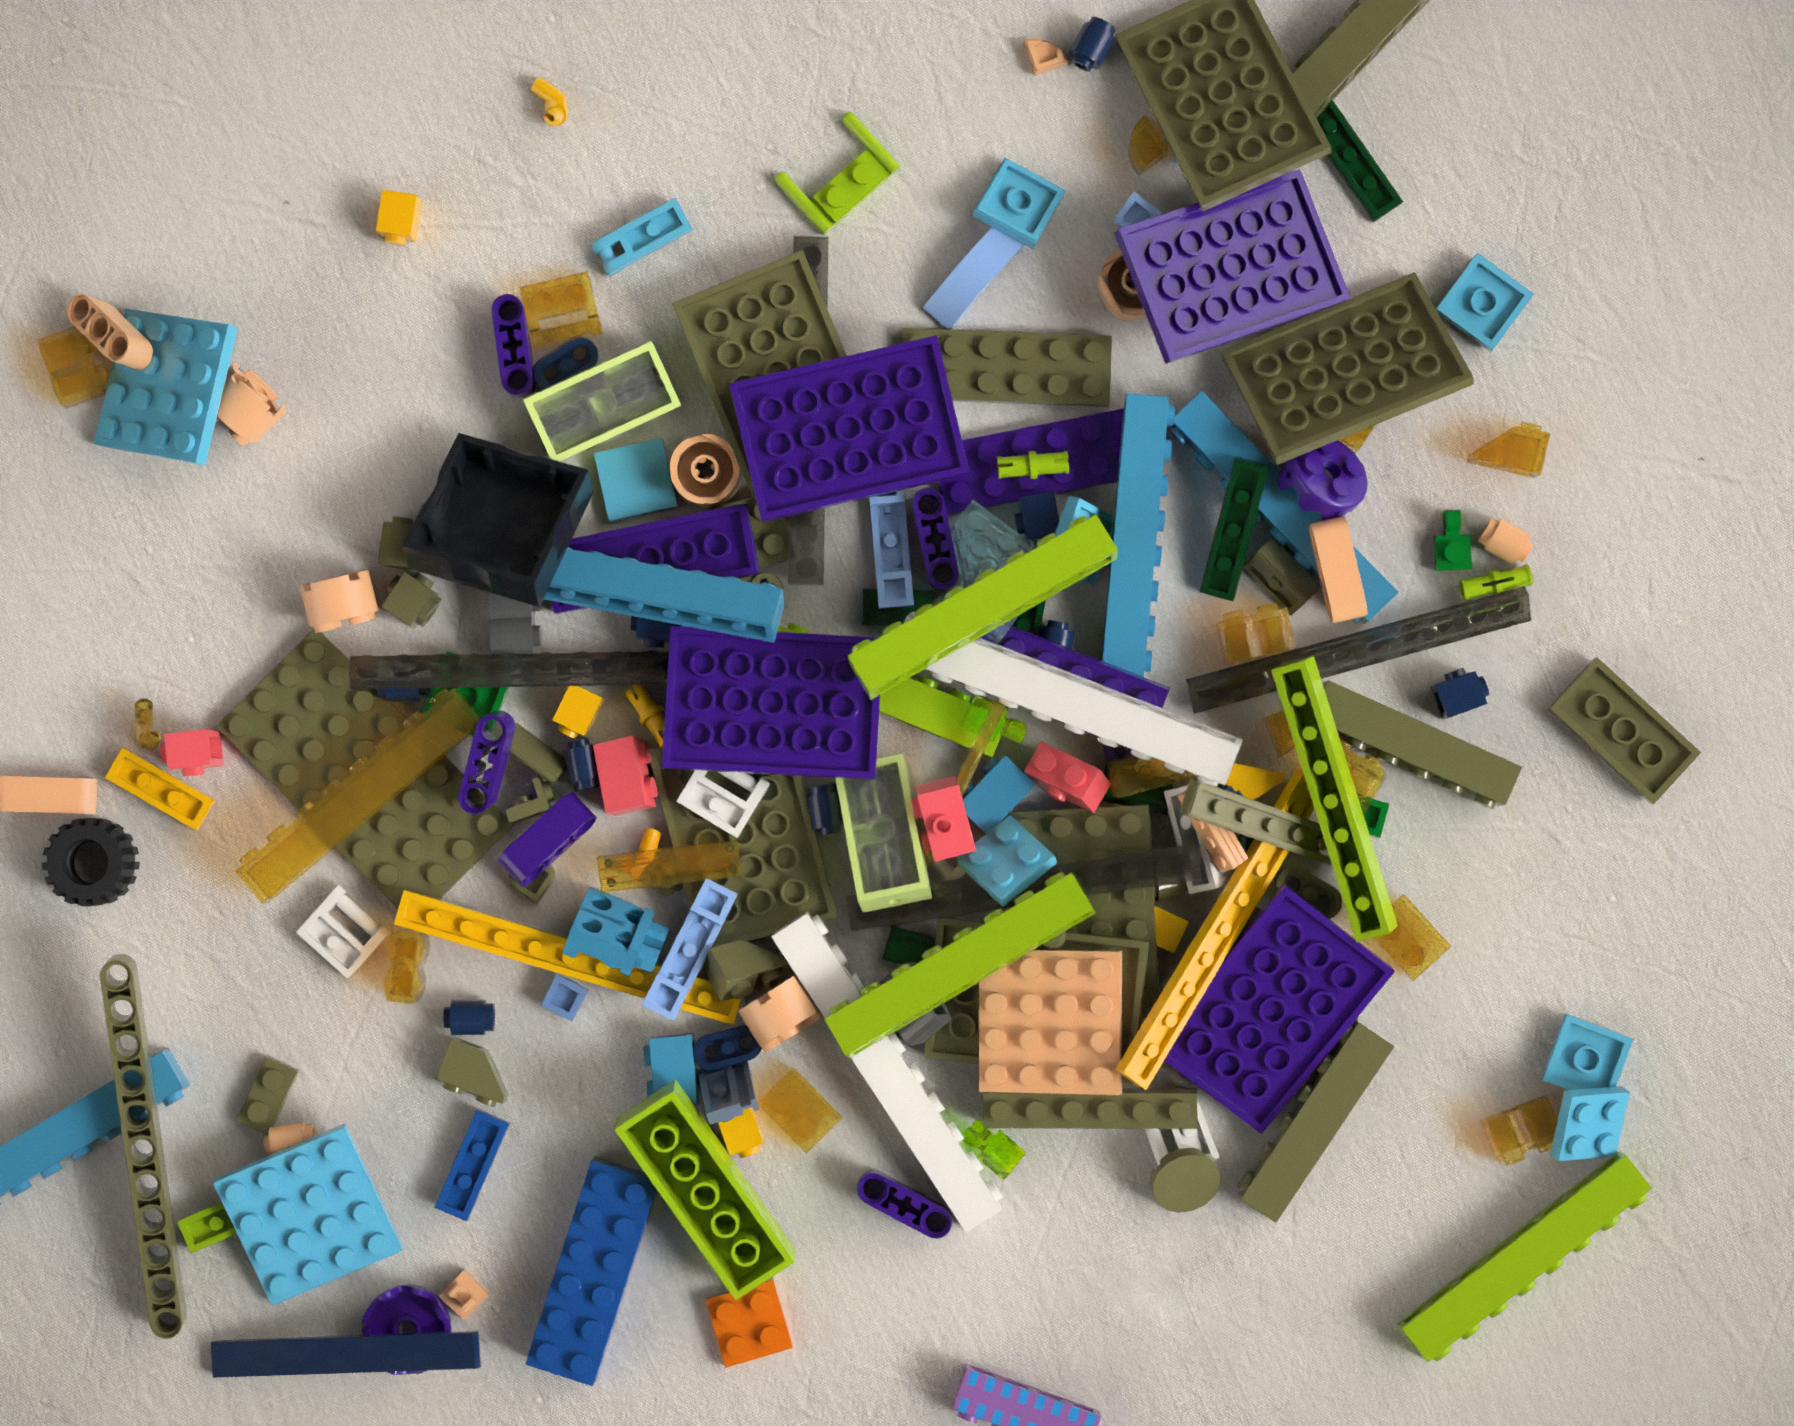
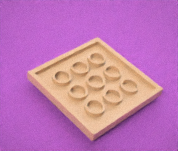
M1034 949L979 982V1092L1122 1094V1074L1115 1070L1122 1059V951Z

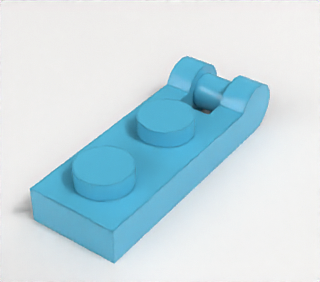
M674 198L595 241L591 248L596 256L600 255L605 264L602 268L607 277H610L634 262L693 231V228L677 199ZM621 243L626 253L616 257L612 247Z

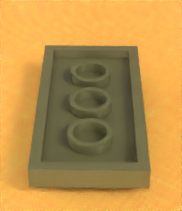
M1595 657L1548 708L1558 720L1650 804H1655L1701 753L1598 657Z

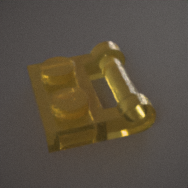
M588 271L520 287L535 350L545 348L547 343L592 333L593 336L603 334ZM582 310L587 312V320L545 330L541 329V320Z

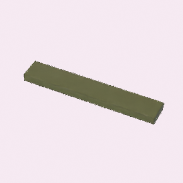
M1190 779L1179 812L1180 814L1332 866L1319 823Z

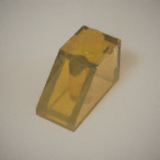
M1521 422V426L1511 428L1468 455L1467 463L1536 478L1542 472L1550 433L1541 432L1542 426Z

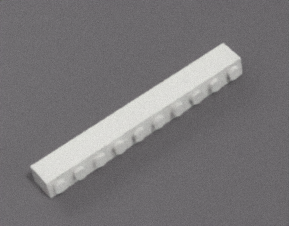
M912 611L907 615L904 623L915 618L913 616L915 612ZM982 638L976 639L926 668L933 671L932 676L938 680L952 683L953 680L964 683L966 684L965 689L969 692L985 696L987 692L999 697L998 702L1007 707L1017 709L1019 705L1032 710L1031 715L1038 719L1049 722L1052 718L1065 723L1064 727L1069 731L1077 734H1084L1085 731L1098 736L1097 740L1111 747H1117L1118 744L1132 749L1130 753L1138 758L1151 760V757L1164 761V766L1167 769L1177 773H1184L1185 770L1198 775L1197 779L1212 786H1217L1218 783L1226 784L1243 739Z
M806 911L772 933L771 937L824 1018L831 1015L829 1010L836 1004L844 1000L852 1003L862 997L860 991L865 988V985L857 973L850 976L843 964L848 962L838 944L831 947L824 935L829 931L819 915L816 914L812 917ZM894 1032L851 1059L967 1233L1002 1210L998 1200L1002 1199L1003 1196L993 1180L986 1183L979 1171L984 1167L973 1150L968 1153L965 1151L960 1143L961 1140L965 1139L954 1121L946 1122L940 1113L945 1107L934 1091L930 1094L927 1093L921 1082L926 1080L923 1073L915 1062L910 1065L902 1055L906 1048Z

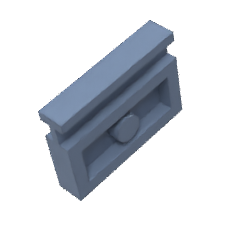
M748 1061L742 1062L743 1065L734 1068L733 1065L698 1074L709 1125L730 1121L734 1117L743 1115L744 1109L753 1107L754 1111L759 1110Z

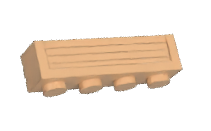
M1186 790L1177 796L1181 802V806L1184 800ZM1189 817L1220 872L1233 870L1248 859L1233 831Z

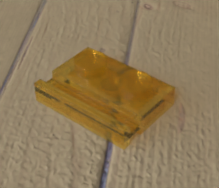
M1402 894L1392 904L1398 925L1391 933L1374 937V939L1407 976L1414 981L1452 946L1407 896Z
M794 1067L758 1101V1105L806 1154L843 1118Z

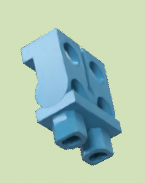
M589 886L571 927L562 954L576 958L578 952L600 959L611 968H621L620 973L630 976L634 966L652 973L669 928L652 922L655 911L645 908L643 912L641 908L632 903Z

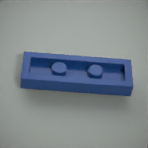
M480 1109L476 1110L434 1208L466 1222L469 1220L510 1122Z

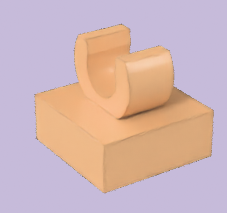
M464 1269L439 1297L464 1321L490 1293Z

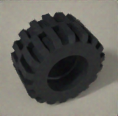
M75 819L70 824H63L58 828L59 832L50 836L48 841L51 842L50 847H44L42 854L47 856V862L42 863V870H47L49 875L45 877L47 884L53 885L55 887L53 892L57 896H63L65 902L78 904V906H100L118 900L117 897L125 895L129 891L128 885L134 884L137 876L133 874L135 869H139L140 862H135V855L139 854L138 848L133 847L131 841L134 840L132 836L123 832L124 828L119 824H113L110 820ZM88 841L99 843L105 849L108 856L107 871L96 883L83 881L78 876L74 866L77 850Z

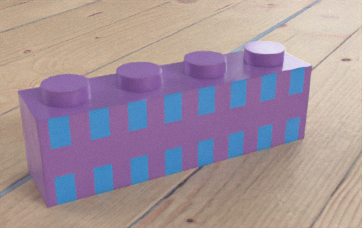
M967 1363L952 1403L953 1409L958 1411L957 1416L961 1419L977 1423L979 1418L992 1423L991 1426H1098L1101 1419L1099 1410Z

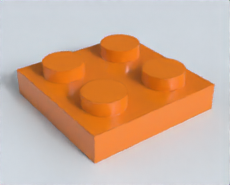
M774 1278L765 1281L738 1300H735L729 1291L705 1299L725 1368L793 1348Z

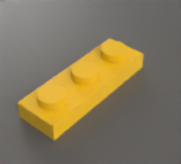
M123 747L105 776L107 780L194 830L200 829L216 801L207 794Z

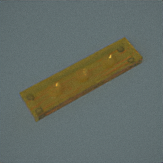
M738 840L597 856L601 893L705 881L706 878L715 880L742 876Z

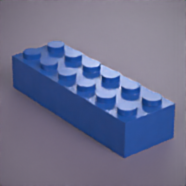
M596 1156L591 1160L525 1365L592 1387L595 1384L657 1194V1189L645 1172Z

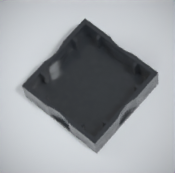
M458 433L439 471L436 486L430 497L422 505L402 545L408 568L540 607L593 495L589 470L546 457L524 455L504 445Z

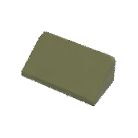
M1273 538L1269 539L1243 567L1291 616L1320 589L1317 581Z
M515 723V732L509 753L550 783H557L567 770L564 757L522 726Z

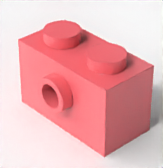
M203 729L164 734L165 742L160 743V755L163 764L167 763L168 770L182 771L183 776L203 775L204 768L224 766L221 731Z
M633 735L594 744L593 749L605 813L620 816L656 807L654 798L658 796V789L655 779L650 777L648 763H651V755L648 744L644 743L642 738Z
M1042 741L1024 770L1026 775L1037 786L1045 789V793L1061 803L1067 800L1092 813H1095L1111 785V782L1100 769Z
M957 776L915 786L917 797L912 798L911 802L916 819L923 818L926 827L925 831L920 832L925 852L932 851L934 861L936 862L976 851Z

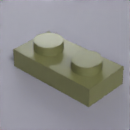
M266 1056L236 1121L265 1135H269V1128L274 1127L300 1070L270 1056Z

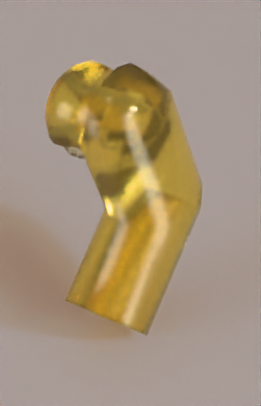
M142 698L135 703V741L141 748L146 747L149 750H154L158 747L161 736L158 732L153 731V703L149 699Z

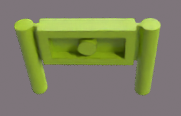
M853 112L845 113L842 117V122L867 150L863 151L818 191L811 200L785 172H779L774 179L776 184L822 235L828 233L834 225H837L901 167Z

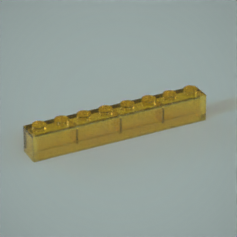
M445 688L430 700V703L433 705L424 714L417 711L403 723L406 729L396 737L393 734L385 737L375 746L378 750L376 754L368 760L364 756L356 761L348 769L351 774L341 783L338 779L331 782L321 791L324 796L314 805L308 802L294 814L297 820L287 828L284 825L276 828L266 837L269 841L267 845L259 851L256 847L251 849L239 860L242 865L235 872L262 904L271 902L475 731L481 716L459 690L452 689L449 692Z

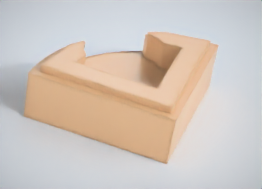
M1038 38L1024 40L1035 76L1068 64L1069 61L1065 53L1059 47Z

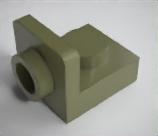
M541 776L532 777L538 798L533 799L532 795L528 794L512 800L513 807L505 809L509 823L515 824L548 811L552 807L551 802L556 800L551 783L549 781L544 782Z

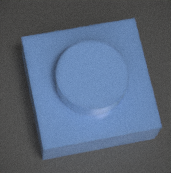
M556 974L541 1006L572 1022L589 989L560 974Z

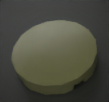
M1192 1147L1177 1149L1166 1154L1159 1160L1160 1165L1156 1170L1153 1168L1150 1174V1188L1157 1203L1166 1210L1178 1213L1193 1211L1206 1205L1215 1196L1220 1186L1221 1177L1213 1157L1209 1154L1201 1153L1200 1149Z

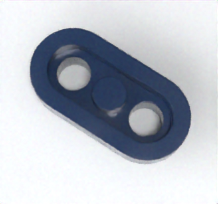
M577 336L541 357L533 368L536 384L541 389H545L595 366L598 361V350L595 344L586 337ZM577 348H584L586 350V355L581 360H577L573 356ZM551 366L556 368L557 373L555 377L549 379L544 376V371L547 367Z
M741 1025L702 1036L694 1046L693 1056L700 1067L706 1070H715L752 1060L758 1056L762 1048L757 1043L748 1026ZM742 1036L751 1038L752 1046L749 1049L740 1047L739 1039ZM708 1045L717 1047L718 1055L715 1058L706 1056L705 1048Z

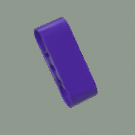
M503 294L497 297L492 304V318L501 384L510 396L516 399H523L533 394L536 388L527 311L516 296ZM509 304L518 306V314L513 320L506 321L501 319V310L504 306ZM507 330L514 331L515 339L522 345V347H518L516 350L517 359L521 364L514 363L512 353L506 349V347H510L512 344L511 335ZM517 373H524L528 378L526 386L520 390L512 389L510 387L512 376Z
M932 488L922 489L913 499V513L926 575L932 588L938 591H947L956 585L959 569L945 503L942 495L937 490ZM922 498H934L938 502V510L931 515L923 514L918 508ZM941 518L943 523H936L938 536H945L946 539L941 541V553L944 555L948 552L950 558L939 557L930 562L928 556L935 557V549L932 543L927 544L925 540L930 539L931 530L929 525L922 527L921 522L933 523ZM946 565L951 568L953 578L948 583H938L933 578L932 573L937 566Z
M494 711L482 717L476 725L458 796L461 808L469 814L484 812L493 806L498 799L515 732V721L505 711ZM490 720H495L501 724L503 730L501 737L491 734L489 730ZM489 754L488 762L493 764V766L485 771L486 762L482 761L481 758ZM473 788H479L483 791L485 795L484 804L474 801L472 798Z
M570 792L557 801L500 854L497 861L521 887H524L537 878L593 826L597 817L573 792Z
M869 1170L860 1177L857 1192L864 1203L930 1238H942L949 1233L952 1227V1217L949 1209L943 1204L878 1170ZM871 1178L880 1180L884 1186L883 1192L875 1197L867 1195L863 1189L864 1183ZM890 1186L896 1188L893 1191V1196L903 1200L906 1196H910L913 1207L920 1210L921 1203L927 1205L921 1212L919 1222L913 1220L916 1218L915 1211L908 1208L904 1212L898 1211L899 1204L896 1201L889 1199L888 1205L882 1203L888 1197ZM940 1212L946 1217V1223L941 1229L933 1230L927 1226L925 1221L930 1213Z

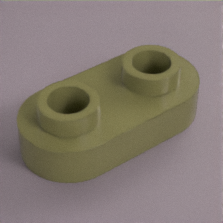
M1287 867L1278 873L1275 879L1276 891L1283 883L1286 885L1289 878L1293 877L1297 879L1299 884L1294 892L1329 919L1335 917L1341 910V894L1330 884L1299 867ZM1321 895H1326L1329 899V904L1326 908L1322 909L1317 905V899Z

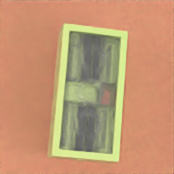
M652 341L643 343L523 398L550 459L556 461L564 460L681 406Z
M903 753L878 758L876 760L875 780L835 778L857 900L863 913L932 899L918 819L915 817L911 802L913 792L910 776Z

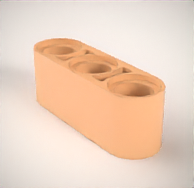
M86 294L73 296L67 306L69 321L107 359L135 370H142L148 366L153 355L152 345L111 304Z
M1345 516L1309 524L1310 539L1331 623L1334 624L1367 616L1366 599Z
M0 776V811L96 814L97 779Z

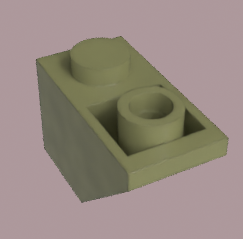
M740 939L710 948L703 970L719 999L723 1002L733 998L742 999L758 990L776 988L784 982L789 963L783 955Z
M457 1037L452 1038L436 1079L444 1082L442 1087L457 1094H462L463 1090L477 1094L476 1101L495 1107L497 1102L500 1104L506 1102L508 1092L489 1050Z

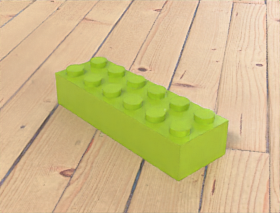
M676 1079L617 1117L614 1128L615 1132L735 1300H738L795 1262L796 1248Z

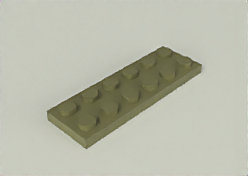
M902 328V343L937 335L953 401L1109 407L1112 336Z

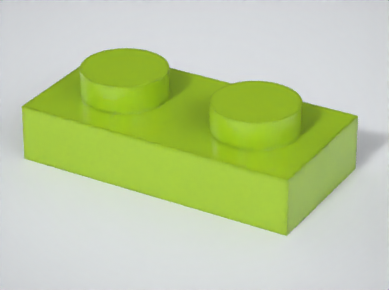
M222 1202L177 1221L191 1254L237 1234Z

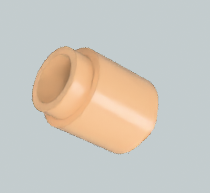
M1491 517L1478 539L1479 543L1485 545L1484 549L1512 565L1517 560L1524 562L1533 546L1532 543L1528 542L1530 538L1529 533L1502 518L1498 521Z
M303 1121L270 1127L269 1135L264 1136L266 1155L268 1156L316 1136L317 1132L314 1124H305Z

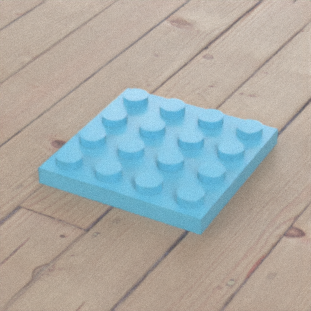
M125 309L124 318L150 342L153 348V355L148 366L142 370H135L113 362L93 444L205 466L238 328L229 324Z
M346 1123L220 1175L213 1180L215 1189L272 1306L403 1250L400 1238Z

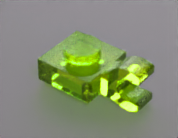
M977 694L961 723V728L994 742L999 733L1015 742L1021 743L1027 732L1025 723L1006 717L1009 707Z
M978 1119L963 1133L965 1139L962 1141L971 1148L982 1150L977 1158L1003 1181L1011 1174L1026 1154L1002 1130L993 1135L988 1128H983V1122Z

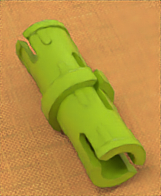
M1028 451V455L997 456L998 478L1030 476V479H1037L1038 475L1068 474V451L1036 454V451Z
M1528 564L1498 571L1496 568L1490 569L1488 574L1458 581L1459 592L1463 601L1491 594L1494 597L1502 596L1504 591L1533 585L1532 572ZM1509 579L1508 582L1482 587V584Z

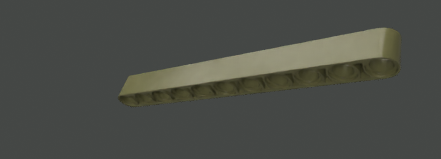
M116 954L108 959L102 967L100 983L149 1322L152 1332L157 1337L170 1339L175 1337L183 1326L186 1319V1305L138 969L132 957L126 954ZM113 965L124 967L127 971V979H114L111 976L110 967ZM118 1000L129 1002L133 1009L132 1014L122 1015L118 1013L115 1008V1002ZM124 1035L134 1037L138 1044L137 1048L134 1050L125 1049L120 1043V1037ZM129 1070L139 1072L143 1079L142 1083L137 1085L129 1083L126 1080L125 1072ZM133 1105L143 1106L147 1111V1117L144 1119L133 1117L130 1107ZM137 1140L148 1141L153 1148L152 1152L147 1154L139 1152L135 1147V1142ZM145 1174L152 1175L157 1180V1186L153 1188L145 1187L140 1181V1176ZM148 1209L159 1211L162 1215V1220L159 1222L149 1221L145 1216V1211ZM155 1243L163 1245L167 1250V1254L165 1256L154 1255L150 1250V1245ZM165 1278L171 1282L172 1288L167 1291L161 1290L155 1285V1280ZM164 1312L172 1313L176 1317L177 1322L172 1325L165 1324L159 1315Z

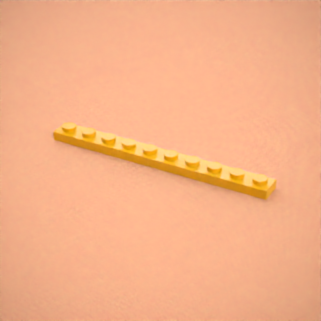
M1296 769L1273 807L1309 819L1314 811V805L1302 770ZM1256 839L1252 841L1246 851L1248 859L1235 869L1115 1069L1136 1086L1145 1090L1148 1088L1289 853L1288 850Z
M406 889L403 891L394 925L644 999L662 967L655 964L653 972L650 973L634 966L630 976L620 973L621 968H611L600 959L578 952L576 958L562 954L567 937ZM697 976L680 1009L734 1025L741 999L733 998L721 1002L709 979Z

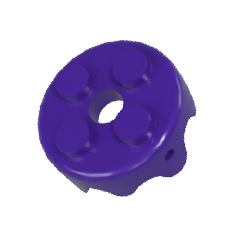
M1337 440L1284 462L1278 477V486L1282 490L1294 488L1299 496L1298 505L1300 509L1318 512L1321 514V520L1324 521L1352 512L1364 499L1368 480L1364 465L1348 446ZM1323 469L1328 470L1333 478L1327 476Z
M411 1284L392 1287L376 1297L364 1313L361 1323L363 1335L399 1334L398 1325L404 1319H409L416 1324L417 1333L452 1332L451 1317L442 1300L431 1290ZM398 1371L387 1373L392 1375L421 1374L425 1371Z

